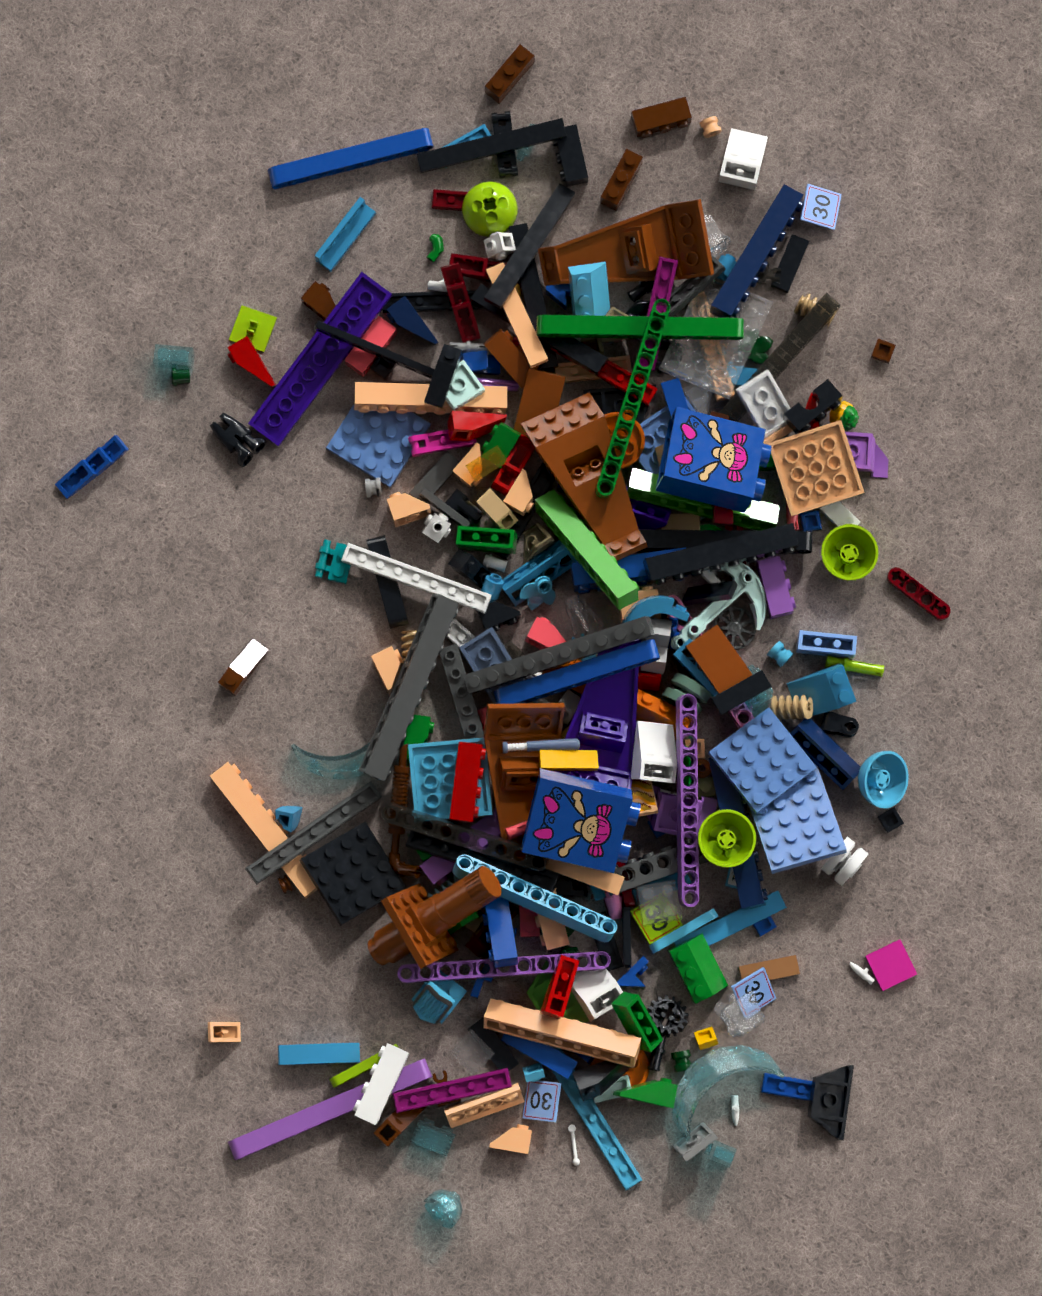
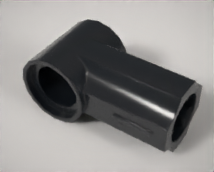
M458 489L445 502L466 518L473 527L484 515Z

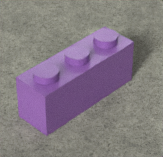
M780 556L757 561L756 566L760 582L765 591L770 619L792 614L793 608H796L794 597H790L789 594L791 585L789 579H785L786 565L784 560L781 561Z

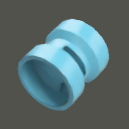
M778 641L767 655L770 658H774L776 664L781 668L792 657L793 653L790 650H786L784 644Z

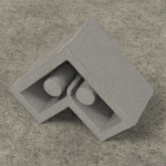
M650 617L655 635L642 639L641 642L655 639L660 659L642 665L641 671L664 674L672 621Z

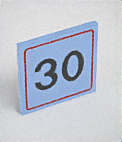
M807 184L800 220L835 230L842 194Z
M764 967L731 986L743 1018L776 999Z
M547 1081L527 1082L522 1118L556 1122L561 1083Z

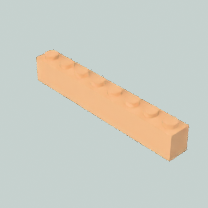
M355 382L354 410H358L361 413L377 411L379 413L396 411L399 414L407 412L426 414L427 412H432L437 415H444L453 411L446 400L443 408L424 402L430 384ZM483 386L485 388L484 393L455 411L506 414L507 386Z
M227 762L210 777L266 849L271 851L288 839L286 836L288 831L284 830L281 824L277 825L274 821L276 816L270 809L266 811L262 806L265 802L259 794L254 795L251 792L253 787L248 780L240 778L239 774L241 771L235 764L231 766ZM300 854L283 866L282 869L302 895L307 898L318 889L299 861L306 854L303 856Z
M490 999L484 1015L483 1028L632 1068L635 1066L640 1051L641 1038L635 1035L620 1033L613 1029L601 1028L597 1025L582 1023L574 1019H556L541 1014L540 1010L506 1003L503 1000Z

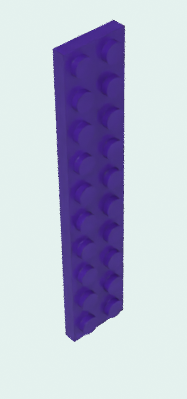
M361 272L323 323L361 338L392 297V294ZM317 331L248 424L277 446H280L354 346Z

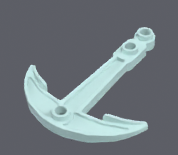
M739 562L740 565L729 568L728 565L721 567L719 571H725L732 577V581L735 580L738 584L732 599L711 602L697 617L690 620L680 630L679 635L671 639V647L677 651L681 647L678 645L679 639L684 644L688 639L693 641L706 629V625L743 592L747 594L752 602L749 605L754 616L755 630L761 629L766 615L765 591L758 576L749 566ZM746 574L750 576L749 581L745 580ZM692 626L696 627V633L691 631Z

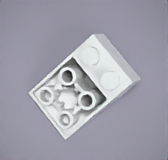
M731 128L719 182L755 190L768 137Z
M636 721L631 779L675 783L677 756L673 725Z
M582 958L579 960L578 966H587V959ZM596 958V963H597L599 966H604V965L600 962V960H599L598 958ZM607 969L576 972L571 989L590 1022L612 1010L611 1003L623 992Z

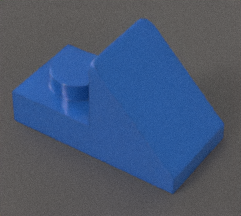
M570 284L546 286V295L564 310H567L566 296L571 298Z
M488 351L462 354V361L466 362L473 373L500 374V363L493 355L488 354Z
M643 956L617 981L620 987L645 988L646 986L635 975L637 973L642 975L648 969L646 964L649 961Z

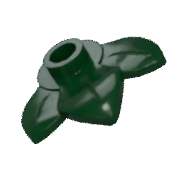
M751 329L744 334L743 342L738 346L737 353L743 360L751 359L756 364L766 363L769 361L766 352L772 347L773 340L767 336H759L757 329ZM744 348H749L750 352L744 351Z

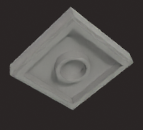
M702 1122L677 1141L673 1148L687 1162L717 1139V1136Z

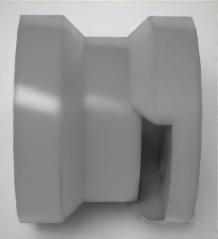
M380 477L375 480L365 479L367 498L372 495L382 496Z

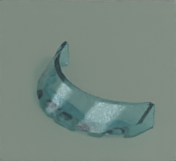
M370 742L354 752L340 756L316 755L299 748L295 744L291 745L300 765L316 775L328 779H353L366 775L358 770Z
M745 1045L720 1047L705 1053L702 1058H698L687 1068L677 1086L672 1112V1120L687 1142L691 1140V1122L699 1101L718 1081L734 1073L750 1070L765 1071L781 1078L785 1077L768 1053L746 1047Z

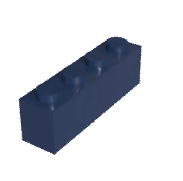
M804 719L790 733L807 756L842 790L858 776L860 766L813 720Z

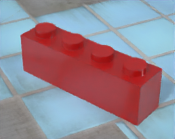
M459 741L449 819L474 822V818H478L479 807L476 806V801L480 799L482 787H478L479 779L483 780L484 768H481V761L485 760L486 749L483 748V744Z

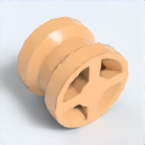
M716 116L706 118L699 123L700 127L704 130V138H710L722 132L721 127L717 124L718 119Z

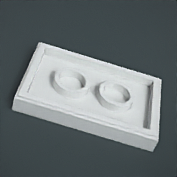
M765 370L736 389L756 427L766 429L764 439L787 425L783 420V416L791 408L769 370Z

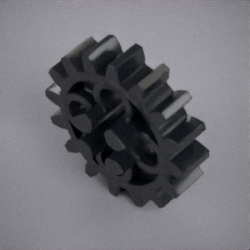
M665 995L663 1000L658 996L656 1001L652 1000L647 1008L658 1031H660L659 1033L661 1036L663 1033H666L667 1038L670 1037L671 1033L677 1036L678 1031L683 1032L684 1026L688 1023L686 1019L689 1013H684L687 1007H681L682 1001L676 1002L675 996L669 999L668 995ZM669 1006H671L672 1010L666 1026H663L662 1023Z

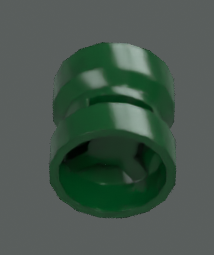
M690 1050L671 1053L672 1059L675 1061V1073L693 1069V1064L689 1060L691 1056Z

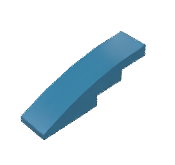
M360 1043L278 1045V1065L360 1062Z

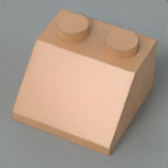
M397 492L391 494L390 498L387 499L395 528L426 518L431 514L429 504L406 493L401 494Z
M392 646L371 656L372 662L389 696L401 670L402 657L398 649L394 650Z

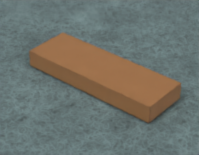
M796 955L739 966L741 980L762 967L765 968L769 980L800 974Z

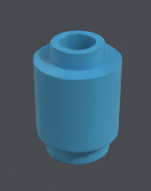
M729 254L720 256L718 261L726 270L715 280L725 283L737 263L735 257Z
M495 573L486 575L481 589L482 592L492 595L489 603L499 598L504 584L501 576Z

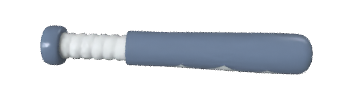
M577 738L527 741L526 743L516 744L502 742L504 754L508 753V751L520 750L530 752L540 750H578L580 748V741Z

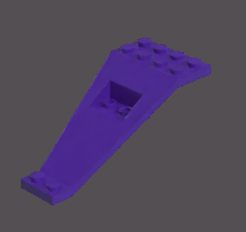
M641 640L598 653L597 656L640 643ZM639 667L587 683L565 739H579L580 748L578 750H597L598 771L555 772L631 789Z

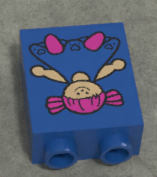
M676 407L668 421L655 491L744 513L752 500L760 502L764 493L766 481L765 479L757 478L759 466L766 468L771 454V445L763 443L766 429Z
M540 768L522 840V852L614 873L617 862L627 863L631 840L623 839L626 825L636 827L641 804L632 802V789Z

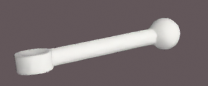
M570 1125L568 1127L569 1132H571L572 1149L574 1157L572 1163L573 1165L578 1166L580 1164V1160L577 1157L574 1133L576 1127L575 1125Z

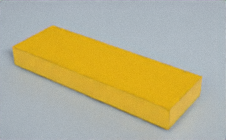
M597 750L539 751L541 769L550 771H598L599 769Z

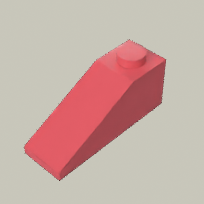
M543 617L535 619L525 639V642L540 650L566 642L556 627Z

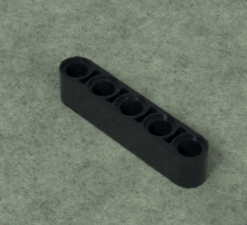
M385 535L366 540L369 551L391 558ZM375 574L390 629L409 624L398 582Z

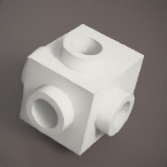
M495 232L490 234L489 238L483 240L487 257L497 261L506 259L507 255L516 250L512 233Z
M434 512L433 515L429 514L423 522L425 527L422 533L439 543L442 537L446 538L452 529L450 528L451 523L448 521L449 517L442 512L439 514ZM435 524H441L439 528L434 527Z

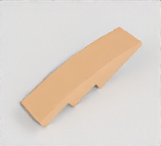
M549 858L544 867L615 895L619 894L625 878L615 873Z

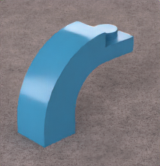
M655 595L635 603L626 613L622 623L644 616L651 617L659 613L668 614L687 622L690 614L684 606L676 604L674 607V598Z

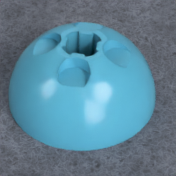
M881 751L868 757L861 765L858 773V786L863 797L870 804L879 808H890L896 805L903 798L907 790L909 779L907 765L899 754L892 751Z

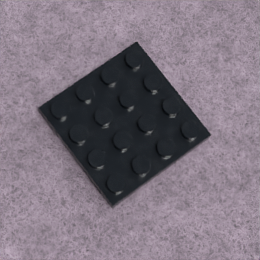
M366 822L361 823L299 860L340 926L381 903V900L406 887L399 874L392 869L389 858Z

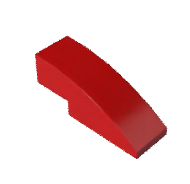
M520 435L491 485V488L505 496L535 449L528 437Z

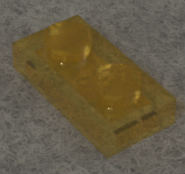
M497 445L465 465L474 481L477 482L508 461Z

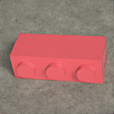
M378 316L368 327L366 333L362 335L361 339L386 349L396 336L397 328ZM354 347L347 355L345 364L364 377L378 356Z

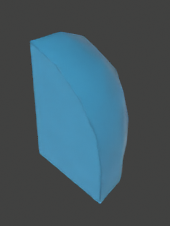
M282 806L275 810L276 819L279 820L284 830L292 832L297 828L303 807Z

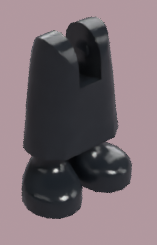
M222 413L219 417L228 428L224 431L216 422H213L210 427L230 453L237 452V463L241 467H245L253 458L252 452L258 454L265 447L266 441L263 438L251 437V430L233 417ZM246 443L252 452L245 448L243 444Z

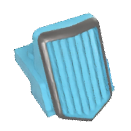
M440 970V974L446 977L447 975ZM454 980L425 982L411 999L413 1001L412 1006L420 1020L432 1024H438L439 1022L442 1024L467 991Z

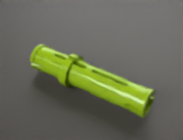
M827 655L825 668L841 663L845 671L883 677L884 665L849 660L848 657L837 658Z

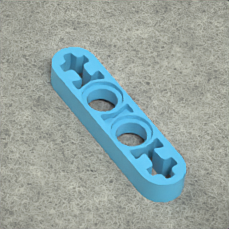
M713 908L649 945L652 953L660 951L717 918L718 914Z

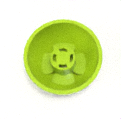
M492 181L479 183L468 191L463 200V219L466 225L478 235L490 237V234L495 232L505 233L509 230V226H513L517 218L518 206L516 198L506 186Z
M845 524L834 528L827 534L822 544L821 556L826 569L832 575L842 580L853 581L865 577L873 570L878 560V546L875 538L868 530L858 525Z
M728 809L719 810L710 814L703 821L698 833V843L702 854L712 864L726 868L735 867L744 863L752 855L756 845V832L751 821L742 813Z

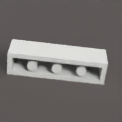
M387 1043L386 1047L382 1045L378 1057H381L378 1065L374 1063L370 1071L372 1078L370 1082H365L361 1091L364 1095L361 1101L357 1100L353 1111H356L355 1116L377 1126L409 1056L408 1052Z

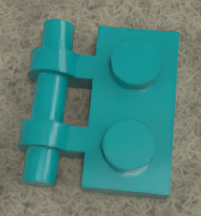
M324 539L323 545L319 549V561L315 565V577L322 578L323 572H328V580L347 584L351 565L341 561L347 545L337 543L334 550L330 548L331 541ZM328 555L333 556L331 566L326 565Z

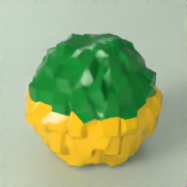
M842 401V404L833 411L831 409L829 422L833 423L841 420L844 430L848 431L856 427L859 416L853 405Z

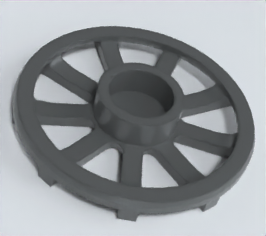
M728 607L716 616L713 627L717 625L719 619L727 624V626L719 628L727 630L726 637L732 636L731 645L734 649H741L753 640L756 633L755 621L746 609ZM732 610L741 611L737 620L734 619ZM729 611L731 621H728L722 615ZM745 613L750 620L741 623L740 620ZM752 623V631L743 629V626ZM742 632L751 635L747 642L742 637ZM735 636L739 637L743 643L742 645L734 646Z

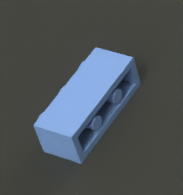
M800 630L797 638L796 653L853 659L856 655L857 636Z

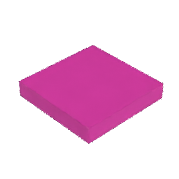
M900 939L865 956L881 991L917 975Z

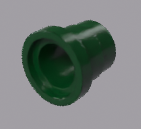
M176 367L171 369L173 387L177 386V384L190 383L189 369H176Z

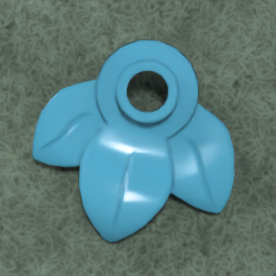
M541 576L535 582L525 585L520 591L519 597L527 599L530 610H534L543 602L552 605L556 594L552 589L551 579L547 576Z

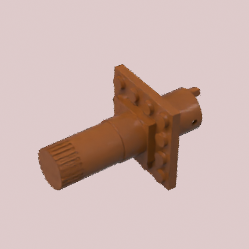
M481 866L428 898L426 889L420 883L384 898L381 902L392 922L377 930L374 937L368 941V950L372 958L378 964L386 965L389 962L396 963L407 955L412 954L419 968L422 969L459 950L457 943L447 930L499 898L502 893L499 880L489 868Z

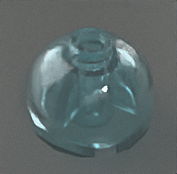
M440 1189L432 1192L424 1200V1202H427L424 1207L436 1222L438 1217L444 1222L442 1226L448 1229L453 1228L458 1223L463 1211L460 1202L461 1198L454 1191L450 1192Z

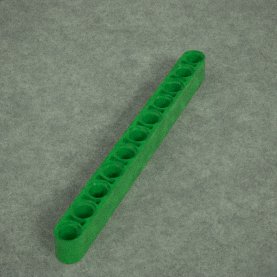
M665 299L656 300L649 315L596 485V495L601 499L609 498L616 485L669 315L670 303ZM656 306H664L666 312L659 313L656 310ZM657 323L660 326V330L654 331L650 325ZM645 342H653L654 348H647L645 346ZM646 359L649 365L643 367L640 365L639 360ZM641 377L643 384L637 385L634 382V378ZM631 394L635 395L638 401L632 403L628 400V396ZM630 413L632 420H624L622 414ZM622 430L626 433L627 437L620 439L617 436V432ZM614 448L619 449L621 456H613L611 450ZM613 467L615 474H607L605 468ZM603 484L607 485L610 492H601L600 486Z
M539 315L537 316L536 335L539 337L642 339L649 316ZM668 317L661 339L742 340L744 339V319ZM657 323L650 325L652 330H660V326Z

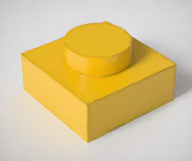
M712 1026L694 1032L700 1050L718 1045V1040Z

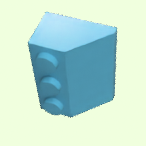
M606 262L568 267L573 315L605 316L610 310Z

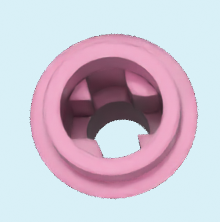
M605 892L604 900L610 918H622L623 895L619 893L618 895L610 896L609 892Z

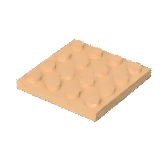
M841 420L768 443V445H771V455L791 516L865 493Z

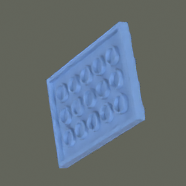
M816 764V770L760 812L755 814L750 808L772 874L847 853Z

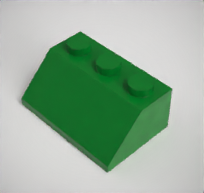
M703 933L667 950L693 1003L697 1004L728 986Z

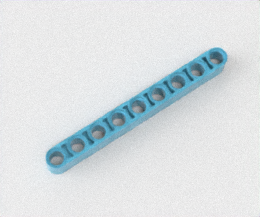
M460 855L453 866V874L459 879H462L481 866H486L502 883L500 884L502 888L500 897L598 941L609 942L617 930V924L614 920L469 855Z

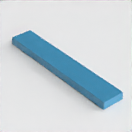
M777 890L768 895V900H765V906L748 910L741 908L678 939L674 944L677 946L703 933L708 946L787 907Z

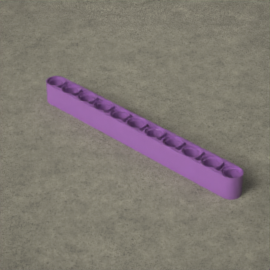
M685 694L679 696L676 700L678 901L684 907H694L699 902L697 700L692 694ZM684 698L689 699V708L683 706L682 701ZM685 717L691 722L688 728L684 727L682 723ZM684 737L690 739L691 744L689 747L683 745ZM685 756H688L691 759V764L689 767H686L683 764V759ZM685 776H689L691 779L689 786L683 783ZM686 795L691 798L689 806H686L683 801ZM686 815H689L692 819L690 825L684 823ZM687 834L692 838V842L689 845L684 842V837ZM686 854H690L692 857V862L689 865L684 862ZM687 873L692 876L690 884H687L684 880ZM687 893H690L693 898L689 904L684 899Z
M603 951L518 957V964L521 961L528 962L529 969L527 971H521L518 965L509 966V971L505 973L500 972L498 968H494V962H490L489 959L435 962L426 966L431 970V975L428 978H423L420 975L421 969L418 964H406L399 967L397 975L403 983L553 974L560 955L576 960L579 957L586 958L587 966H578L577 972L598 971L608 968L611 959L608 953ZM598 956L606 957L607 964L605 966H599L596 963ZM546 960L549 967L546 970L539 969L538 961ZM483 963L490 966V971L487 974H482L479 971V966ZM462 965L470 967L471 971L468 975H462L459 972V968ZM443 966H448L451 969L449 976L444 977L440 974V969ZM403 969L411 970L412 976L409 979L401 977Z
M425 1058L403 1067L391 1094L432 1077ZM364 1084L229 1141L228 1145L235 1161L353 1111L357 1100L361 1101L364 1095L361 1092Z

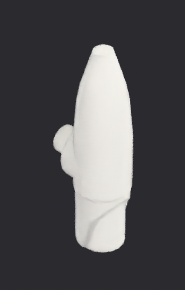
M850 962L849 965L853 971L863 980L867 981L870 985L875 981L867 973L869 971L868 968L862 969Z
M738 1095L731 1096V1112L735 1126L738 1125L739 1121Z

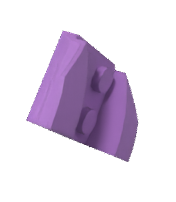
M845 432L857 471L871 472L870 477L888 478L889 460L875 443L873 434Z
M652 785L658 813L647 815L651 826L655 831L677 835V795L661 792L660 787ZM701 796V799L698 800V830L703 821L710 814L716 812L717 799ZM684 797V804L689 806L691 798ZM686 815L684 823L690 825L692 819L689 815ZM689 834L685 835V837L691 838Z

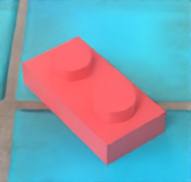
M519 905L520 936L540 937V928H537L535 916H538V913Z

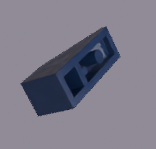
M405 296L387 309L389 313L386 316L392 324L396 322L404 329L435 345L439 343Z

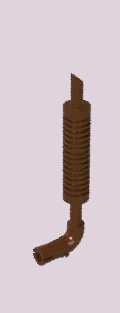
M407 743L401 747L399 765H394L393 769L394 780H392V783L394 784H392V787L394 788H392V803H390V806H392L390 810L392 811H390V826H388V833L392 834L389 862L392 869L400 874L401 877L405 875L419 878L421 872L416 871H422L421 867L405 864V862L400 861V853H398L400 834H405L406 824L404 823H406V820L404 819H406L405 815H407V812L405 811H407L406 804L408 803L406 801L408 797L406 796H408L407 792H409V789L407 788H409L408 781L410 780L408 778L410 777V774H408L410 773V766L406 765Z

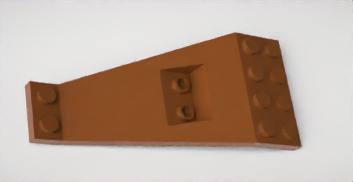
M701 199L667 204L562 244L538 249L545 286L570 284L568 267L606 262L608 282L654 281L659 257L678 260L674 280L714 274Z
M590 392L521 423L523 431L591 531L594 532L598 541L605 545L610 556H614L618 561L648 547L646 540L638 529L621 469L611 496L601 499L596 495L595 489L611 435L605 415ZM612 449V455L617 457L615 449ZM613 467L605 468L607 474H615ZM603 484L600 486L601 492H610L607 485Z
M564 703L487 704L483 737L504 858L518 863L527 855V853L522 852L524 834L509 840L505 828L528 820L540 771L539 751H508V753L504 754L502 742L516 744L526 743L527 741L561 739L565 712Z

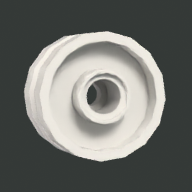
M848 836L844 840L847 853L830 857L821 868L827 875L840 869L835 875L834 880L841 886L849 877H853L868 855L862 848H858L851 855L850 851L854 848L855 842Z

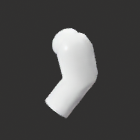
M444 279L439 282H428L429 290L447 292Z

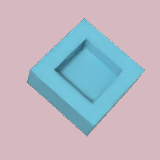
M541 1063L522 1068L526 1083L537 1082L545 1077Z

